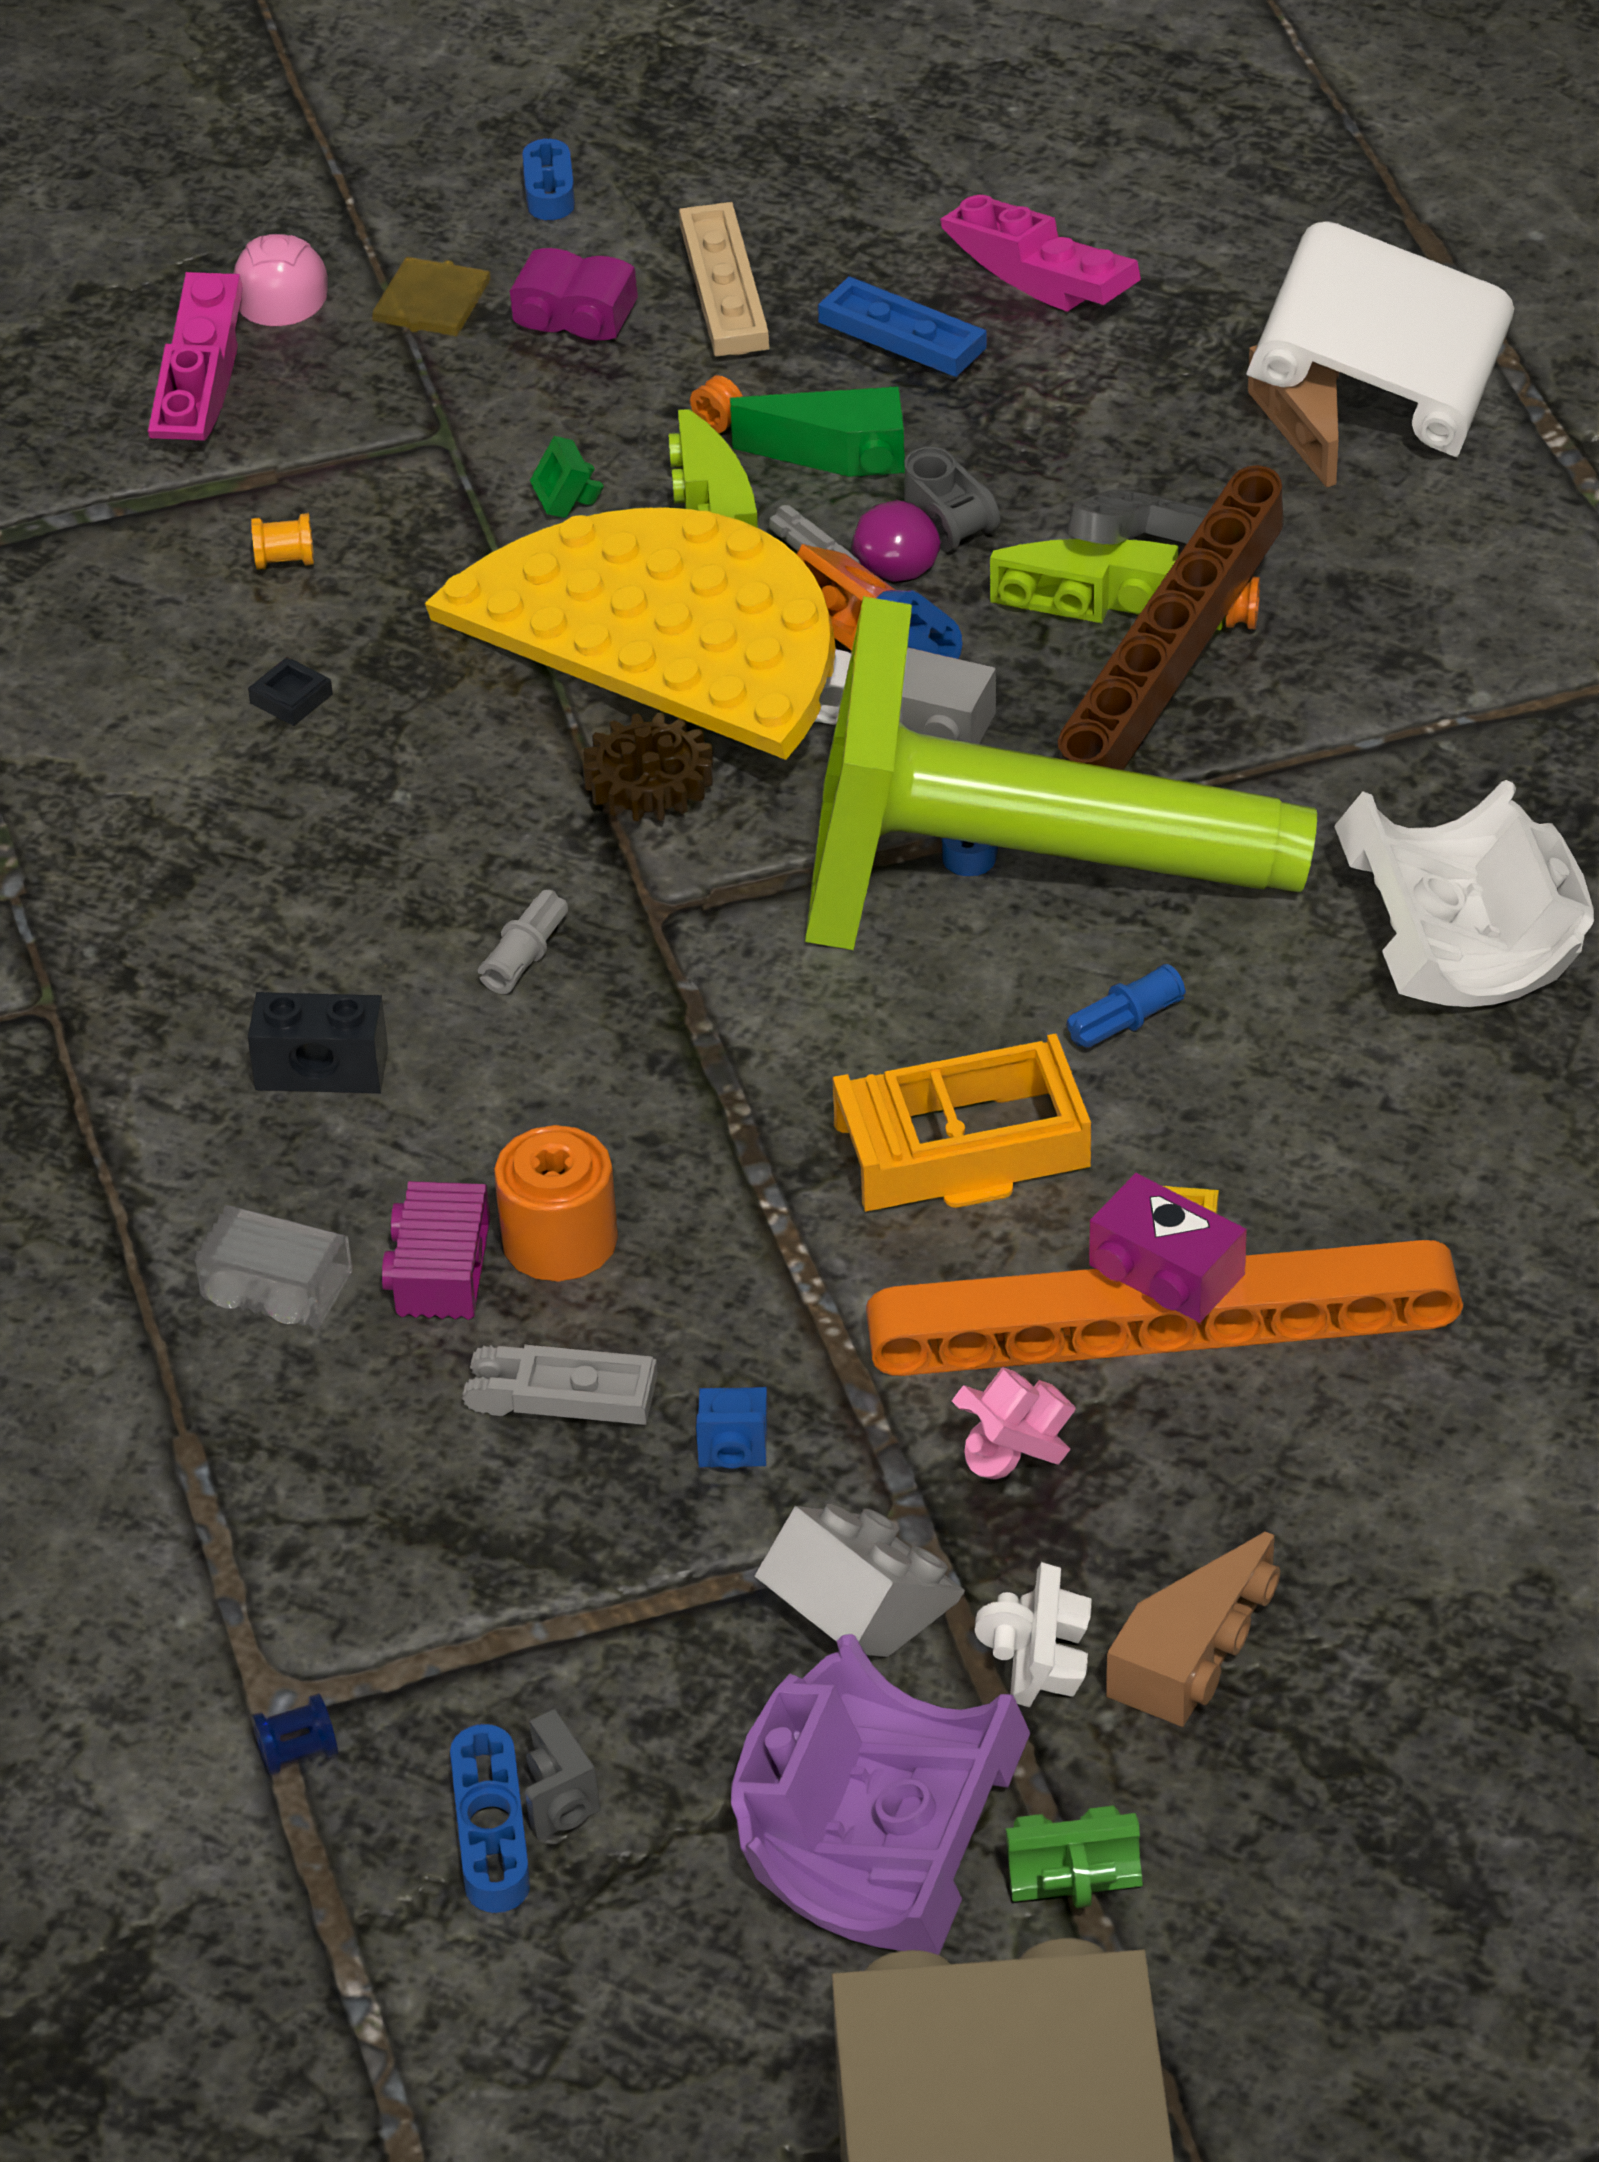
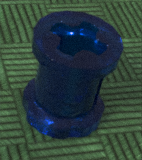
M319 1693L309 1696L308 1704L269 1717H266L262 1712L251 1715L257 1744L269 1776L280 1773L281 1765L314 1754L323 1752L328 1758L338 1755L332 1723L323 1698ZM303 1728L310 1730L306 1735L284 1742L280 1740L281 1735Z

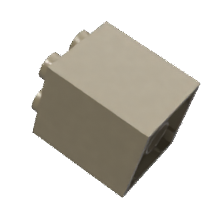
M1063 1938L1040 1943L1027 1950L1020 1959L950 1964L945 1958L931 1952L906 1950L894 1952L875 1960L865 1971L832 1973L841 2162H1174L1145 1949L1104 1952L1099 1946L1089 1941Z

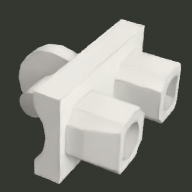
M1042 1562L1037 1569L1036 1588L1032 1592L1022 1595L1020 1600L1013 1593H1002L998 1596L997 1602L983 1606L977 1612L975 1620L977 1638L984 1645L993 1648V1655L997 1659L1009 1660L1013 1657L1010 1695H1014L1017 1704L1027 1707L1031 1706L1040 1689L1073 1697L1087 1672L1088 1653L1056 1644V1637L1075 1643L1080 1642L1090 1620L1092 1598L1060 1589L1061 1568Z

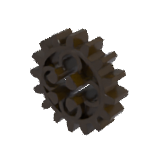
M657 713L652 722H643L639 714H632L631 725L623 726L621 723L613 720L609 722L610 735L595 732L592 735L593 747L584 748L583 771L585 789L592 790L593 802L596 805L609 802L610 814L613 816H617L627 809L632 811L633 821H640L645 812H653L659 821L665 820L666 809L674 808L682 814L688 812L687 799L702 802L705 799L704 787L713 785L711 743H704V734L701 729L687 732L686 720L681 718L670 725L665 723L663 713Z

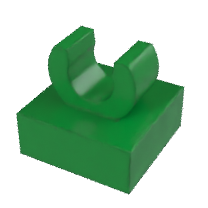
M553 436L529 480L546 513L562 518H567L576 501L587 505L595 504L604 488L602 482L590 480L595 468L592 464L584 461L574 441L558 436Z

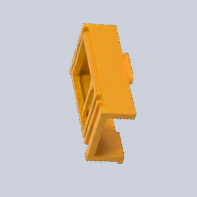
M1056 1033L1047 1035V1042L1044 1043L1043 1041L885 1071L884 1074L880 1075L869 1074L867 1077L850 1080L848 1074L832 1077L834 1126L837 1131L850 1134L861 1166L862 1204L865 1212L942 1196L948 1206L954 1208L1009 1197L1013 1192V1182L1091 1167V1121ZM1049 1094L1058 1117L964 1135L965 1125L957 1119L954 1108L991 1100L1003 1103ZM943 1110L947 1121L946 1134L950 1138L920 1144L910 1116Z

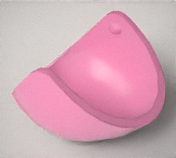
M282 234L259 236L245 245V249L236 262L234 274H240L243 286L239 312L254 323L266 326L295 324L308 319L318 312L326 300L328 279L325 265L317 252L310 247V244L296 236Z

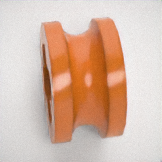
M716 375L706 381L705 386H700L692 392L690 406L696 415L706 421L717 433H721L731 425L730 397H743V395L731 380Z
M1252 577L1247 582L1227 612V628H1234L1236 623L1244 622L1247 624L1248 629L1256 630L1260 597V577Z

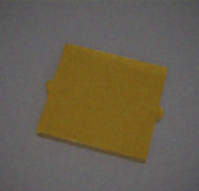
M406 257L372 312L373 321L408 327L411 332L425 330L457 336L490 282V271L457 266L452 261L440 263Z

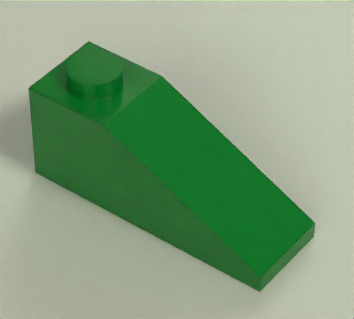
M899 386L730 397L733 449L847 477L905 473L904 426Z

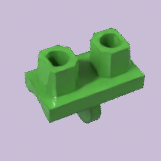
M1115 1806L1089 1808L1086 1814L1080 1817V1820L1052 1823L1051 1820L1045 1818L1042 1814L1017 1817L1014 1821V1827L1006 1829L1009 1885L1013 1902L1072 1895L1075 1908L1091 1906V1892L1143 1886L1139 1853L1140 1830L1136 1813L1120 1815Z

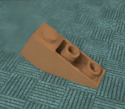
M1263 1532L1139 1602L1107 1652V1697L1181 1727H1184L1198 1703L1207 1705L1217 1688L1221 1674V1664L1228 1653L1237 1655L1246 1641L1251 1624L1250 1616L1257 1604L1262 1606L1268 1605L1276 1591L1280 1578V1567L1273 1565L1275 1535Z

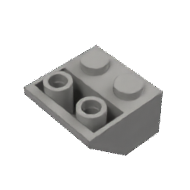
M827 1504L824 1509L795 1506L755 1574L757 1579L836 1642L842 1635L853 1634L866 1655L889 1657L957 1604L965 1592L963 1588L945 1575L948 1566L940 1558L920 1547L913 1546L910 1548L898 1539L896 1535L899 1532V1528L891 1520L870 1509H863L861 1514H854L833 1504Z

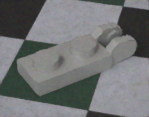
M524 1345V1348L483 1346V1348H477V1351L473 1352L470 1368L473 1369L472 1374L474 1373L477 1376L475 1379H469V1382L465 1383L462 1400H464V1405H467L468 1409H473L475 1413L481 1412L484 1414L487 1412L490 1415L504 1416L514 1409L516 1413L646 1425L658 1375L657 1360L653 1359L652 1356Z

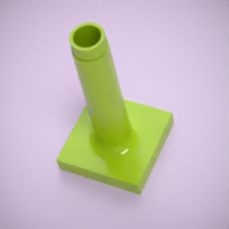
M863 596L825 773L805 942L854 950L878 840L882 835L891 831H905L1263 890L1265 887L1301 893L1304 889L1311 866L1316 837L1317 810L1315 807L1285 803L1275 797L919 734L908 730L899 719L912 605Z

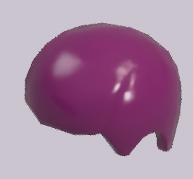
M895 500L876 504L860 517L852 538L850 553L859 560L863 567L878 577L892 582L914 580L934 564L940 550V538L933 521L923 510L912 503Z

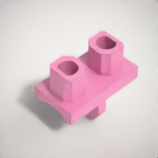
M1002 1367L984 1392L963 1385L952 1400L959 1409L978 1415L982 1421L971 1430L966 1439L964 1450L966 1463L971 1471L981 1477L999 1479L1007 1476L1015 1469L1021 1452L1059 1465L1070 1450L1057 1434L1074 1413L1076 1407L1052 1384L1039 1380L1033 1387L1017 1372Z

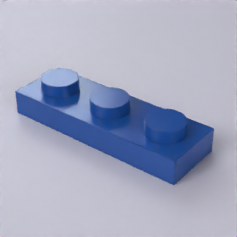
M852 277L845 279L818 304L819 323L955 377L987 348L986 330Z

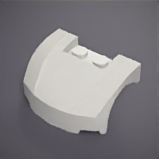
M1502 781L1477 807L1459 819L1437 827L1406 828L1393 824L1377 810L1373 796L1363 791L1335 824L1334 827L1349 866L1373 872L1375 876L1374 882L1382 894L1391 917L1390 923L1397 934L1382 952L1399 994L1446 1006L1475 1007L1494 1005L1519 998L1557 980L1581 953L1584 935L1594 922V909L1584 875L1564 838L1552 823L1538 824L1533 822L1521 806L1511 800L1516 791L1513 782Z

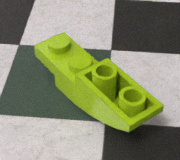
M690 409L678 410L679 433L668 434L671 468L682 467V469H672L674 504L685 503L686 509L709 511L743 521L758 528L754 494L747 474L736 454L706 421Z
M1061 539L1027 543L994 550L990 557V602L1097 623H1103L1108 609L1139 615L1178 558V546L1128 539L1118 544H1100L1081 539ZM1226 615L1217 627L1218 630L1222 629Z

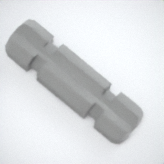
M790 505L778 507L776 514L770 517L769 529L787 544L791 545L797 552L801 545L805 544L845 553L860 564L859 560L852 553L836 543L835 540L804 518Z

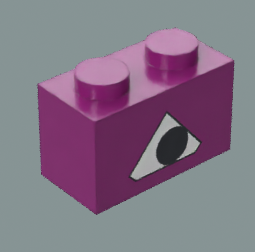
M1135 1173L1090 1219L1089 1266L1099 1270L1107 1278L1113 1281H1120L1153 1298L1164 1308L1176 1310L1200 1323L1245 1275L1247 1229Z

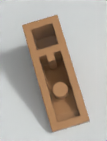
M1257 345L1249 348V366ZM1312 361L1303 381L1291 387L1274 386L1249 376L1248 393L1324 486L1336 485L1339 440L1336 380L1339 377V372Z

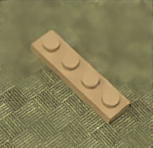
M726 202L679 209L680 228L715 357L730 354L743 355L753 351L768 350L769 332L733 203Z

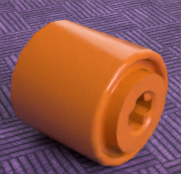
M545 1126L533 1128L514 1137L499 1153L494 1168L501 1241L505 1257L516 1270L535 1279L556 1282L581 1278L599 1269L612 1256L618 1239L613 1169L609 1151L597 1137L575 1127Z

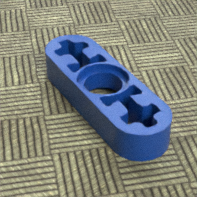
M489 1724L474 1725L461 1731L453 1740L450 1748L465 1891L469 1901L478 1909L490 1913H501L519 1906L526 1899L530 1890L515 1748L511 1736L502 1728ZM490 1755L493 1781L479 1782L476 1763L477 1756ZM486 1807H498L507 1811L510 1815L506 1822L495 1828H481L470 1821L471 1817L478 1810ZM501 1853L504 1880L490 1882L487 1854Z

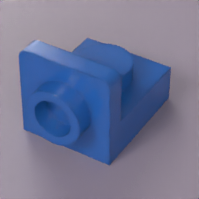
M767 1387L699 1388V1414L696 1416L699 1467L739 1468L767 1466Z

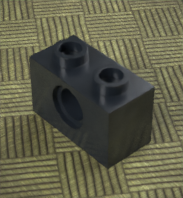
M256 992L248 1032L255 1090L381 1094L388 1054L382 995Z

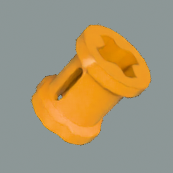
M309 513L300 514L298 520L263 523L261 518H251L253 549L257 570L265 569L267 563L302 560L305 565H314Z

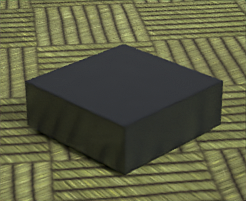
M289 657L284 658L248 688L250 704L293 726L333 695L330 678Z

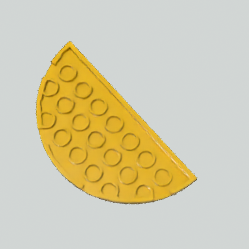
M664 507L634 508L590 516H573L563 523L519 538L490 553L461 573L449 578L445 585L425 602L432 621L785 760L804 739L821 710L819 697L824 689L827 677H832L834 671L836 651L834 629L823 592L813 573L798 555L783 542L767 532L743 521L709 511Z

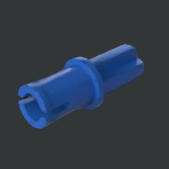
M1163 964L1156 970L1128 985L1118 983L1111 986L1108 996L1070 1015L1066 1026L1071 1033V1040L1077 1046L1090 1048L1127 1027L1131 1031L1141 1028L1145 1018L1184 999L1183 995L1186 993L1184 982L1175 968L1169 964Z

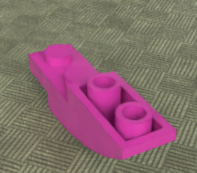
M975 195L964 199L958 208L940 219L942 229L986 269L1033 298L1067 312L1084 300L1104 305L1141 280L1138 260L1114 254L1107 249H1097L1077 243L1067 237H1058L1055 217L1031 211L1024 206L1007 204L994 200L987 195Z
M186 272L172 344H165L148 428L150 438L206 440L211 433L223 406L238 347L235 327L243 291L240 274Z

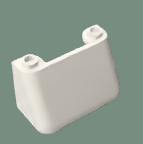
M1331 222L1315 223L1307 228L1301 238L1246 375L1274 386L1291 387L1302 382L1310 369L1312 361L1418 402L1412 420L1415 435L1426 445L1458 457L1511 324L1514 306L1508 294L1493 284L1342 225Z

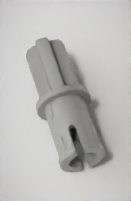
M542 890L519 920H511L505 924L501 931L502 939L478 968V973L482 974L480 980L487 988L499 994L511 992L526 968L533 961L543 958L547 951L546 940L568 912L566 900L559 898L553 890Z

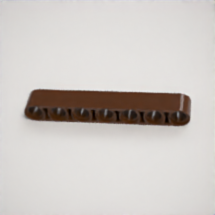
M1260 465L1247 466L1238 470L1232 476L1062 729L1058 738L1060 759L1119 770L1125 768L1280 534L1284 525L1281 478L1274 470Z

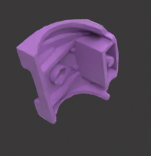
M853 1634L842 1635L837 1640L839 1652L826 1656L803 1678L789 1674L774 1690L746 1736L732 1782L731 1804L738 1823L740 1847L756 1879L795 1912L816 1925L849 1940L875 1947L898 1951L920 1950L939 1955L962 1901V1897L953 1880L992 1786H1009L1029 1738L1030 1731L1014 1695L1001 1694L990 1704L963 1710L941 1708L912 1698L890 1684L872 1665L856 1636Z

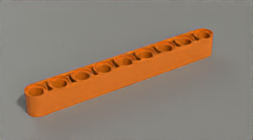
M1418 1240L1247 1255L1245 1275L1200 1323L1176 1310L1164 1308L1153 1298L1120 1281H1113L1107 1278L1097 1269L889 1287L873 1294L867 1301L866 1316L874 1366L881 1372L889 1375L907 1376L1428 1330L1444 1327L1453 1322L1461 1314L1463 1303L1450 1249L1445 1244L1434 1240Z

